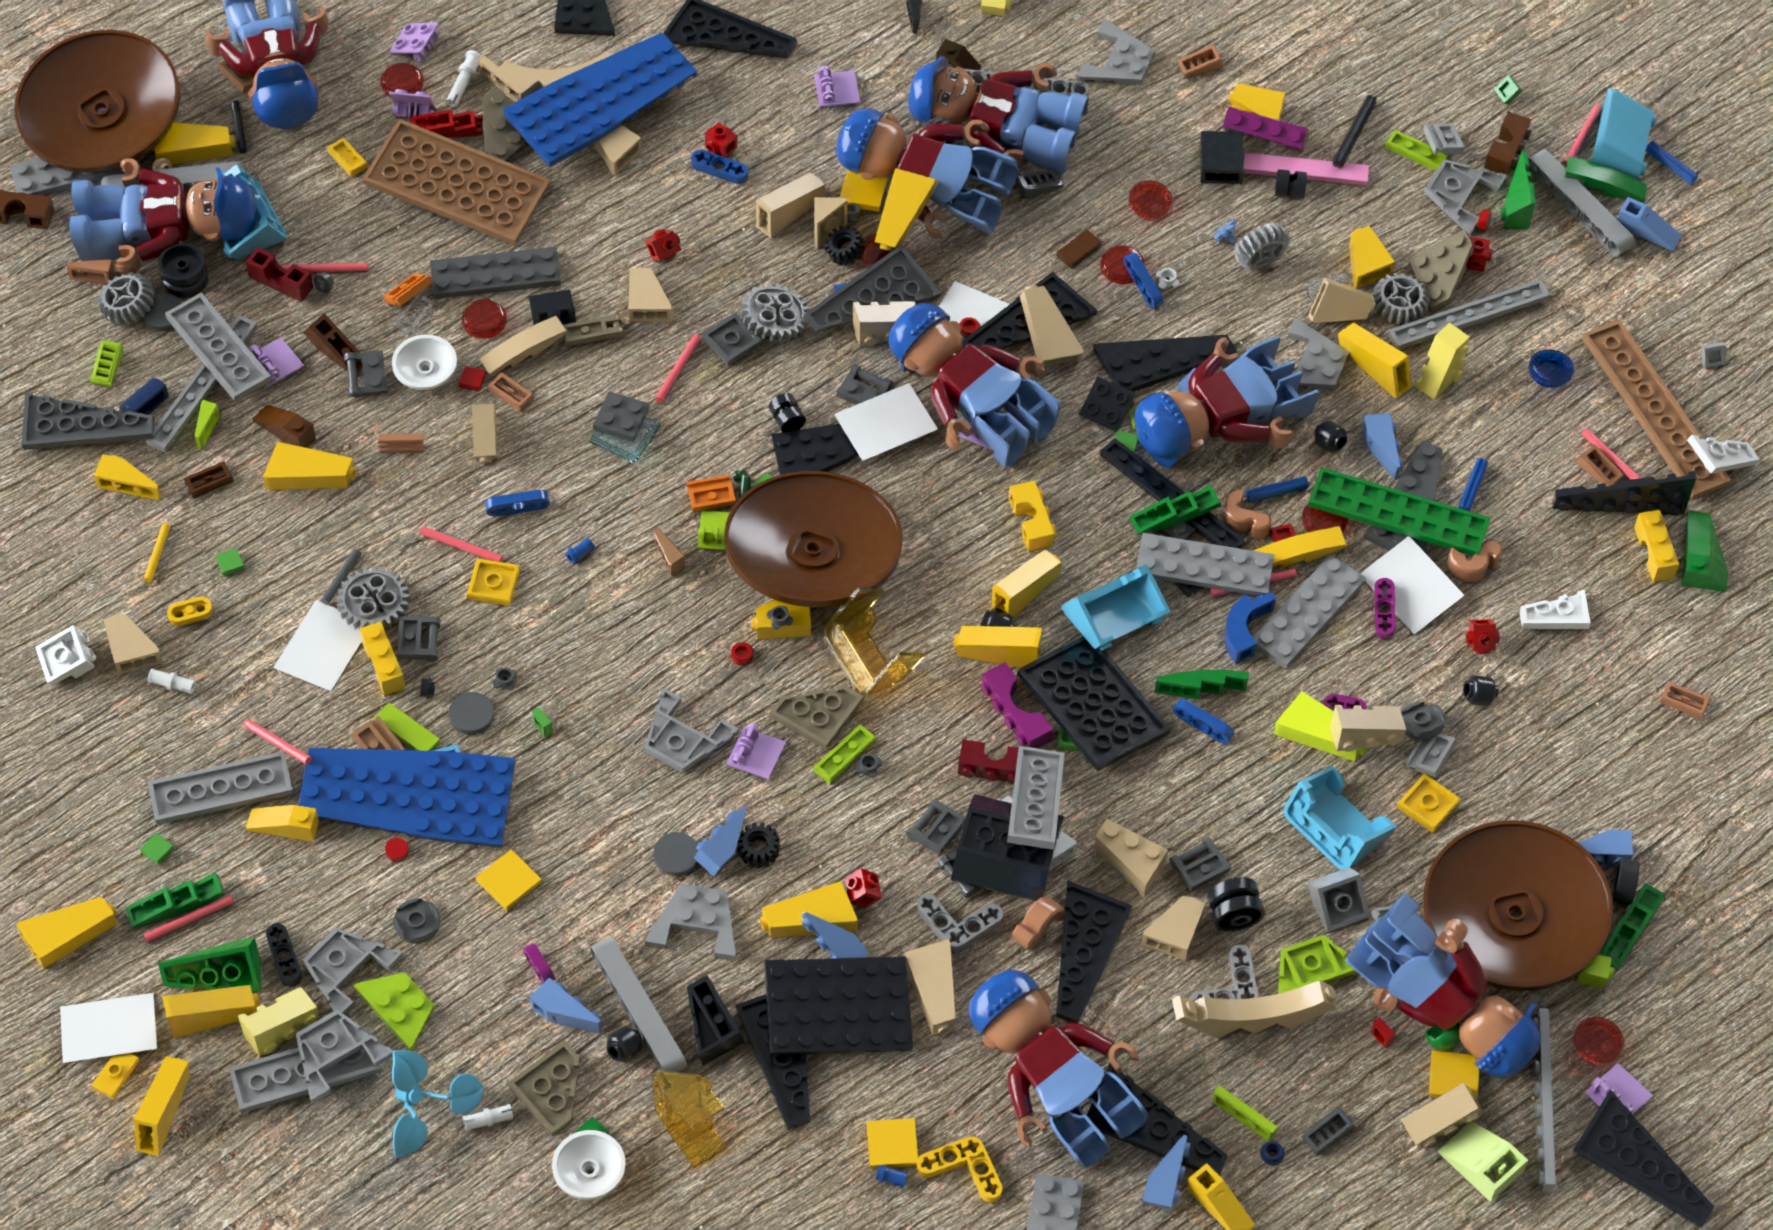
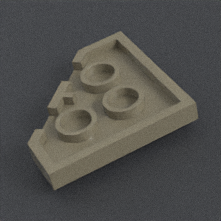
M496 86L482 99L484 153L507 162L528 142L503 115V109L515 102Z
M1465 229L1408 259L1417 279L1420 278V284L1425 283L1426 289L1429 290V306L1433 312L1453 301L1458 282H1461L1467 268L1465 265L1475 249Z
M846 685L838 686L836 689L823 691V689L805 692V695L792 697L791 695L782 696L770 711V718L827 750L862 704L864 696Z
M565 1040L508 1082V1087L552 1137L570 1125L573 1118L580 1057Z

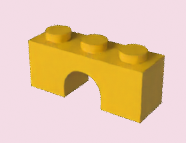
M1035 481L1010 486L1009 500L1015 516L1026 514L1033 517L1031 520L1022 522V536L1028 552L1053 546L1054 537L1057 536L1054 523H1050L1049 508L1043 504L1044 496L1042 489L1037 487Z
M1660 510L1639 513L1634 529L1640 546L1647 545V566L1653 582L1675 579L1679 562Z
M381 621L360 628L362 644L369 661L371 660L383 695L386 696L404 690L403 674Z

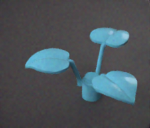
M408 1050L393 1051L392 1081L396 1087L395 1096L399 1101L405 1103L404 1108H407L412 1116L402 1115L396 1122L393 1133L395 1157L400 1158L419 1150L427 1138V1126L424 1121L417 1120L418 1115L412 1108V1105L418 1104L423 1096L451 1100L450 1109L454 1113H469L476 1108L483 1095V1085L479 1080L470 1074L458 1075L450 1085L451 1095L422 1091L419 1088V1082L424 1080L428 1074V1065L424 1057Z

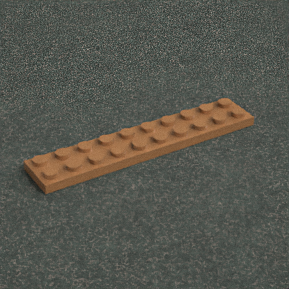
M1619 319L1583 333L1582 340L1673 473L1676 474V477L1688 476V472L1696 471V481L1690 498L1693 500L1730 485L1731 479L1725 471L1711 474L1687 441L1691 435H1698L1699 439L1703 438Z

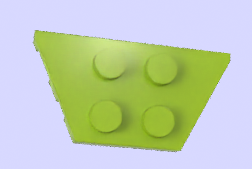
M1321 935L1281 949L1278 994L1298 989L1318 980L1327 984L1358 972L1347 964V952L1341 947L1335 946L1333 941L1327 936Z
M405 972L356 983L354 985L355 991L408 1050H414L419 1034H422L426 1027V1021L431 1017L435 1009L431 1000Z

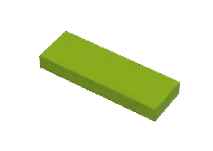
M1394 130L1385 144V148L1434 171H1437L1444 159H1450V155L1443 154L1442 152L1434 154L1430 145L1398 130Z
M388 703L374 717L375 720L379 715L393 735L413 750L433 751L441 743L438 737L391 703Z
M859 724L813 767V771L828 784H831L877 742V737Z
M1220 1085L1214 1090L1212 1099L1214 1104L1266 1141L1271 1142L1276 1137L1278 1126Z

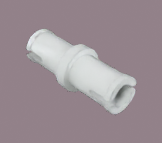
M152 668L148 675L149 683L165 686L166 689L171 691L176 689L192 694L195 689L196 680L177 676V673L174 672L169 674Z
M510 1104L490 1110L485 1108L483 1112L462 1116L465 1130L469 1131L486 1125L487 1127H492L494 1123L513 1119Z

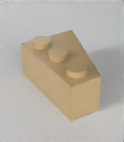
M915 301L890 302L889 305H879L878 302H871V305H860L859 302H853V330L859 347L887 342L889 332L896 320L903 312L916 305Z
M1335 705L1330 729L1337 751L1350 752L1357 748H1374L1383 744L1395 745L1404 741L1406 727L1400 706H1373V710L1362 709L1361 705H1355L1354 709H1343L1342 705Z
M1109 819L1105 820L1095 836L1094 850L1113 868H1116L1124 876V879L1131 883L1144 898L1165 866L1168 850Z
M1462 1083L1401 1121L1415 1145L1426 1148L1437 1141L1436 1138L1443 1134L1445 1136L1451 1134L1458 1129V1126L1471 1122L1485 1112L1471 1088Z

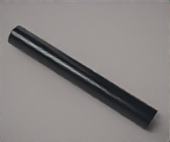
M234 100L231 102L238 150L240 153H245L247 147L239 101Z

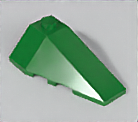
M1526 150L1521 152L1504 208H1500V220L1504 222V229L1530 228L1535 207L1534 185L1531 183L1532 175L1529 172Z
M1688 510L1682 586L1726 592L1728 570L1710 513Z
M255 937L231 941L158 963L164 986L215 990L250 985L252 992L261 990V958Z

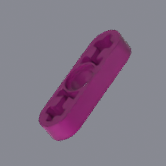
M1380 578L1374 585L1375 632L1380 639L1388 640L1396 632L1395 585L1389 578ZM1382 586H1387V597H1383ZM1386 604L1391 607V610L1388 613H1382L1379 611V607ZM1383 620H1387L1388 631L1386 632L1383 631Z

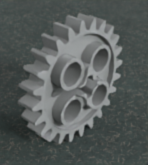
M769 282L768 286L765 287L761 283L759 289L753 286L752 291L748 290L746 296L743 297L740 316L744 318V324H749L748 330L755 329L754 335L761 333L762 339L770 336V341H773L774 337L779 342L782 341L783 337L790 341L791 336L797 338L798 333L802 334L804 328L807 327L808 322L803 316L804 313L809 311V307H805V300L800 301L802 295L795 296V289L788 291L787 285L784 288H780V284L777 283L776 287H773Z
M375 566L372 567L371 571L363 567V573L360 574L355 570V577L348 575V582H341L342 588L338 589L339 596L336 597L338 611L342 619L346 618L347 625L353 623L354 629H357L359 626L363 628L380 621L382 626L387 625L389 628H392L391 622L399 623L398 616H405L404 610L409 609V589L406 587L405 580L400 579V574L393 575L392 569L385 573L384 567H381L379 571H376ZM364 586L368 587L372 597H369L368 590ZM376 601L378 602V607H379V609H380L383 613H380L379 610L377 609V606H376V603H375Z

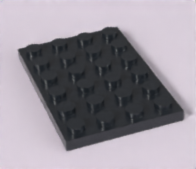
M1084 636L1018 669L1017 675L1097 772L1170 733L1171 728L1109 654L1105 650L1100 651L1099 647L1094 649Z
M906 956L764 961L770 1055L912 1051L913 1039Z

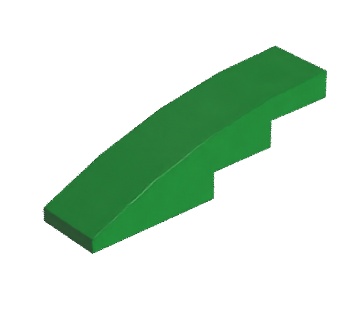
M1568 156L1565 172L1566 178L1583 180L1585 187L1604 190V196L1621 199L1629 197L1639 202H1645L1647 184L1611 167Z
M1210 485L1194 494L1188 491L1172 500L1167 497L1129 516V519L1139 536L1142 533H1151L1181 524L1222 505L1213 487Z
M1195 670L1173 673L1156 678L1154 693L1199 700L1200 692L1223 695L1224 688L1246 691L1249 672Z
M213 873L196 883L189 880L171 890L165 887L125 907L130 925L134 929L189 912L226 894L219 875Z
M1644 883L1637 897L1631 903L1624 917L1621 918L1600 953L1602 956L1612 958L1611 966L1618 970L1621 968L1666 894Z

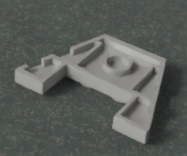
M1104 19L1097 37L1115 42L1114 48L1104 68L1083 63L1077 75V81L1095 80V83H1103V80L1115 81V84L1141 85L1153 60L1155 50Z
M1444 159L1426 186L1424 193L1462 229H1465L1471 235L1478 224L1479 217L1463 209V205L1477 183L1498 192L1507 175L1499 173V175L1489 173L1490 170L1483 168L1481 171L1469 168L1470 165Z
M1294 318L1288 332V337L1308 343L1296 372L1301 371L1303 373L1299 386L1335 389L1348 359L1349 352L1299 319Z
M663 688L659 705L656 708L655 718L651 724L644 747L645 753L684 773L737 736L738 728L722 719L710 735L706 736L671 717L681 703V697Z
M681 883L647 935L645 946L666 949L671 928L718 935L714 957L735 960L736 951L727 891Z
M335 927L303 959V963L332 1011L334 1012L338 1009L346 1015L354 1007V1001L342 993L339 988L369 958H373L390 971L404 956L403 952L398 949H389L384 944L364 940L359 935Z
M338 1009L296 1033L312 1104L332 1093L321 1072L363 1048L375 1067L393 1057V1050L384 1046L376 1037L362 1030L357 1023Z

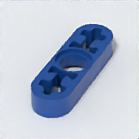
M697 150L691 156L692 167L695 170L736 184H742L748 179V168L743 163L705 150ZM717 164H723L725 168L722 170H717L714 168V166Z
M1133 252L1125 256L1124 264L1151 309H1155L1163 305V297L1139 255Z
M545 490L495 496L487 499L485 502L486 512L492 517L542 510L550 505L549 494Z
M1180 699L1173 707V712L1179 719L1222 744H1227L1234 736V730L1228 724L1185 699Z

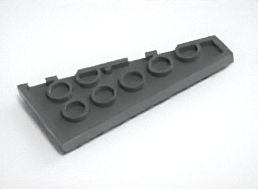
M900 245L804 313L803 317L817 333L853 322V302H859L860 305H871V302H878L879 305H889L890 302L915 301V303L940 296L941 291L904 246Z
M25 392L22 447L24 450L154 438V418L152 415L131 411L124 413L115 411L114 408H97L93 404L67 399L60 401L52 399L51 396L43 395V397L34 396L33 393Z
M1423 440L1393 489L1435 501L1443 449ZM1371 525L1364 539L1390 551L1408 536ZM1411 537L1426 554L1428 542Z

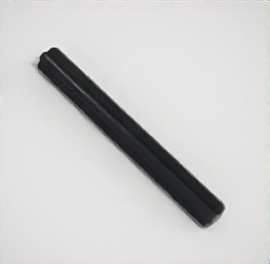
M1366 96L1333 159V166L1338 168L1344 166L1376 105L1377 98L1375 96Z

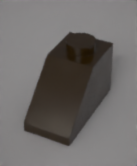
M945 39L936 52V60L939 57H946L948 64L952 65V68L961 67L963 69L981 70V65L963 45Z

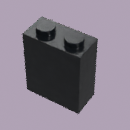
M1201 131L1199 143L1200 183L1242 184L1244 172L1242 132Z

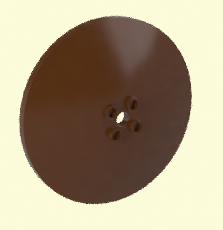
M120 30L85 32L55 44L39 56L29 67L16 93L15 120L28 148L46 163L63 170L80 173L112 170L121 167L123 159L131 158L137 160L153 149L167 134L179 109L180 83L175 68L165 52L145 37ZM101 107L106 108V110L102 113L97 112V110Z
M791 472L769 478L744 493L735 503L728 515L725 526L726 553L730 564L741 579L750 587L769 598L796 606L828 607L858 600L872 593L887 581L896 569L902 553L903 535L901 524L896 512L888 501L868 485L848 476L831 472ZM812 548H814V549H817L818 551H816V552H810L809 550H811Z
M1507 820L1486 823L1467 830L1454 838L1440 851L1433 861L1425 881L1423 913L1425 922L1435 932L1437 938L1442 931L1447 933L1446 925L1449 920L1451 921L1455 918L1463 921L1468 929V934L1462 942L1466 941L1480 962L1486 973L1489 986L1510 991H1536L1565 983L1582 973L1592 964L1603 949L1608 938L1613 916V901L1608 881L1601 867L1592 855L1578 842L1566 834L1542 824ZM1511 910H1519L1522 916L1515 918L1509 912Z

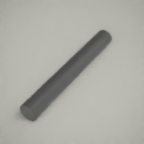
M354 549L323 595L321 599L323 604L328 605L341 586V582L345 580L360 557L361 552Z

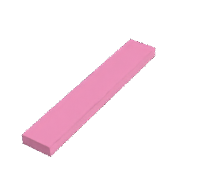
M1245 153L1243 173L1277 177L1278 169L1289 170L1291 174L1295 171L1307 172V180L1367 186L1369 165L1345 163L1342 168L1333 166V161Z

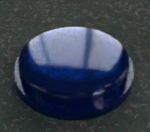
M1548 349L1535 353L1529 361L1528 369L1535 382L1544 387L1556 388L1570 381L1574 373V364L1566 354Z

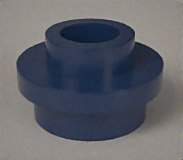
M1271 1141L1262 1146L1260 1156L1266 1164L1278 1165L1283 1161L1285 1151L1278 1142ZM1274 1152L1277 1156L1271 1157L1268 1153Z

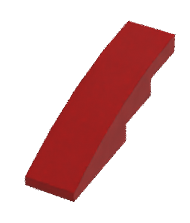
M452 109L411 117L412 124L444 137L457 138L483 135V114L475 116L474 111L453 114Z

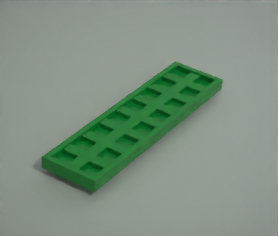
M1323 467L1320 469L1308 502V506L1445 548H1454L1459 552L1472 556L1479 555L1491 519L1484 515Z

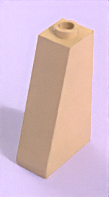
M810 172L756 200V227L769 238H773L814 206V197H825V184L823 180Z
M1031 285L1026 287L1020 299L1036 357L1043 362L1044 367L1080 361L1084 354L1083 348L1045 286L1037 287V285Z
M947 939L904 952L907 972L932 1036L937 1034L945 1035L955 1029L950 940Z

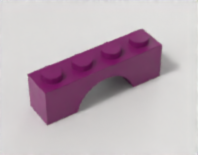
M1229 106L1223 123V128L1226 131L1242 132L1243 136L1247 135L1266 139L1300 152H1304L1309 136L1307 128Z
M1006 662L982 673L980 687L986 696L989 695L994 709L998 713L1001 712L1008 729H1012L1015 732L1020 746L1039 748L1052 741L1053 729L1041 712L1028 713L1022 711L1012 702L1011 697L1017 688V678Z

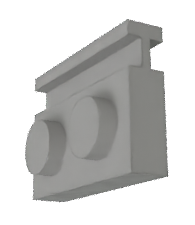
M1425 124L1423 131L1434 154H1438V152L1447 155L1463 154L1465 147L1454 124H1434L1433 127Z
M1439 733L1433 738L1419 740L1406 761V767L1408 769L1414 768L1417 772L1437 778L1457 744L1456 738Z

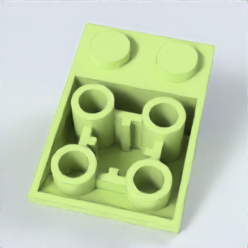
M1472 1121L1438 1150V1153L1490 1202L1524 1172L1528 1162L1509 1142Z

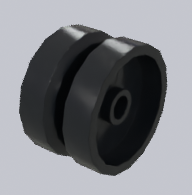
M176 243L166 248L160 254L158 268L163 287L168 293L176 297L186 298L195 296L206 288L209 281L204 254L200 248L194 244Z
M1238 877L1220 882L1210 889L1207 899L1213 911L1212 916L1215 926L1219 930H1243L1263 919L1265 909L1259 898L1260 893L1255 880Z

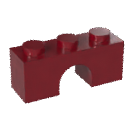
M259 247L246 260V267L250 278L300 302H303L314 288L310 271L295 264H292L286 270L277 263L274 254Z
M963 739L958 762V774L968 778L980 777L989 781L1000 780L1014 784L1019 748L1008 746L1004 758L992 760L985 755L984 742Z

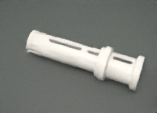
M467 51L466 59L459 67V75L445 100L447 105L452 101L450 104L452 108L458 106L470 79L474 78L477 74L476 69L482 55L476 51Z

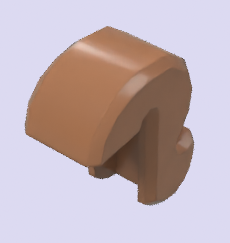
M1236 490L1230 493L1224 507L1223 520L1225 524L1235 532L1251 530L1252 538H1266L1271 529L1272 522L1270 516L1265 513L1241 508L1244 490Z
M1486 541L1481 547L1479 555H1474L1470 560L1464 554L1451 548L1447 561L1448 569L1452 575L1462 581L1477 582L1486 575L1488 565H1491L1492 568L1497 567L1500 562L1502 547L1496 541Z
M1049 896L1038 899L1026 913L1023 922L1015 927L1012 933L1013 940L1026 950L1033 949L1053 921H1062L1065 914L1064 908Z

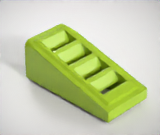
M101 341L90 379L91 384L112 387L124 355L121 343ZM99 374H105V375H109V376H108V377H103V376H99Z
M206 400L201 402L195 432V440L200 450L206 445L220 419L217 404Z

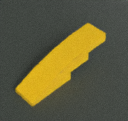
M1339 526L1296 535L1253 551L1274 554L1272 568L1281 564L1285 568L1302 560H1305L1306 563L1345 548L1347 544Z

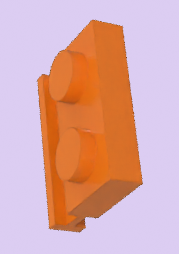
M414 273L382 297L387 304L402 306L433 282L429 275L425 276L424 274Z
M730 475L686 482L693 513L734 506L736 503Z

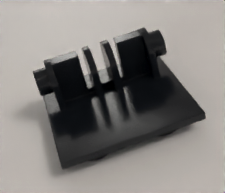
M570 290L528 296L534 325L554 316L558 317L562 325L577 322Z
M1097 376L1079 415L1117 432L1128 409H1132L1135 403L1133 399L1136 393Z

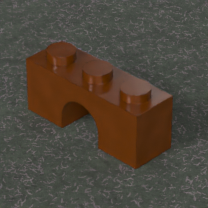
M1508 111L1501 125L1498 139L1507 143L1493 142L1486 157L1485 169L1496 173H1503L1507 176L1511 169L1515 170L1519 160L1517 155H1521L1526 145L1524 141L1529 140L1533 130L1530 128L1531 119Z
M0 190V224H7L10 216L21 212L24 213L27 227L48 230L54 213L51 197Z

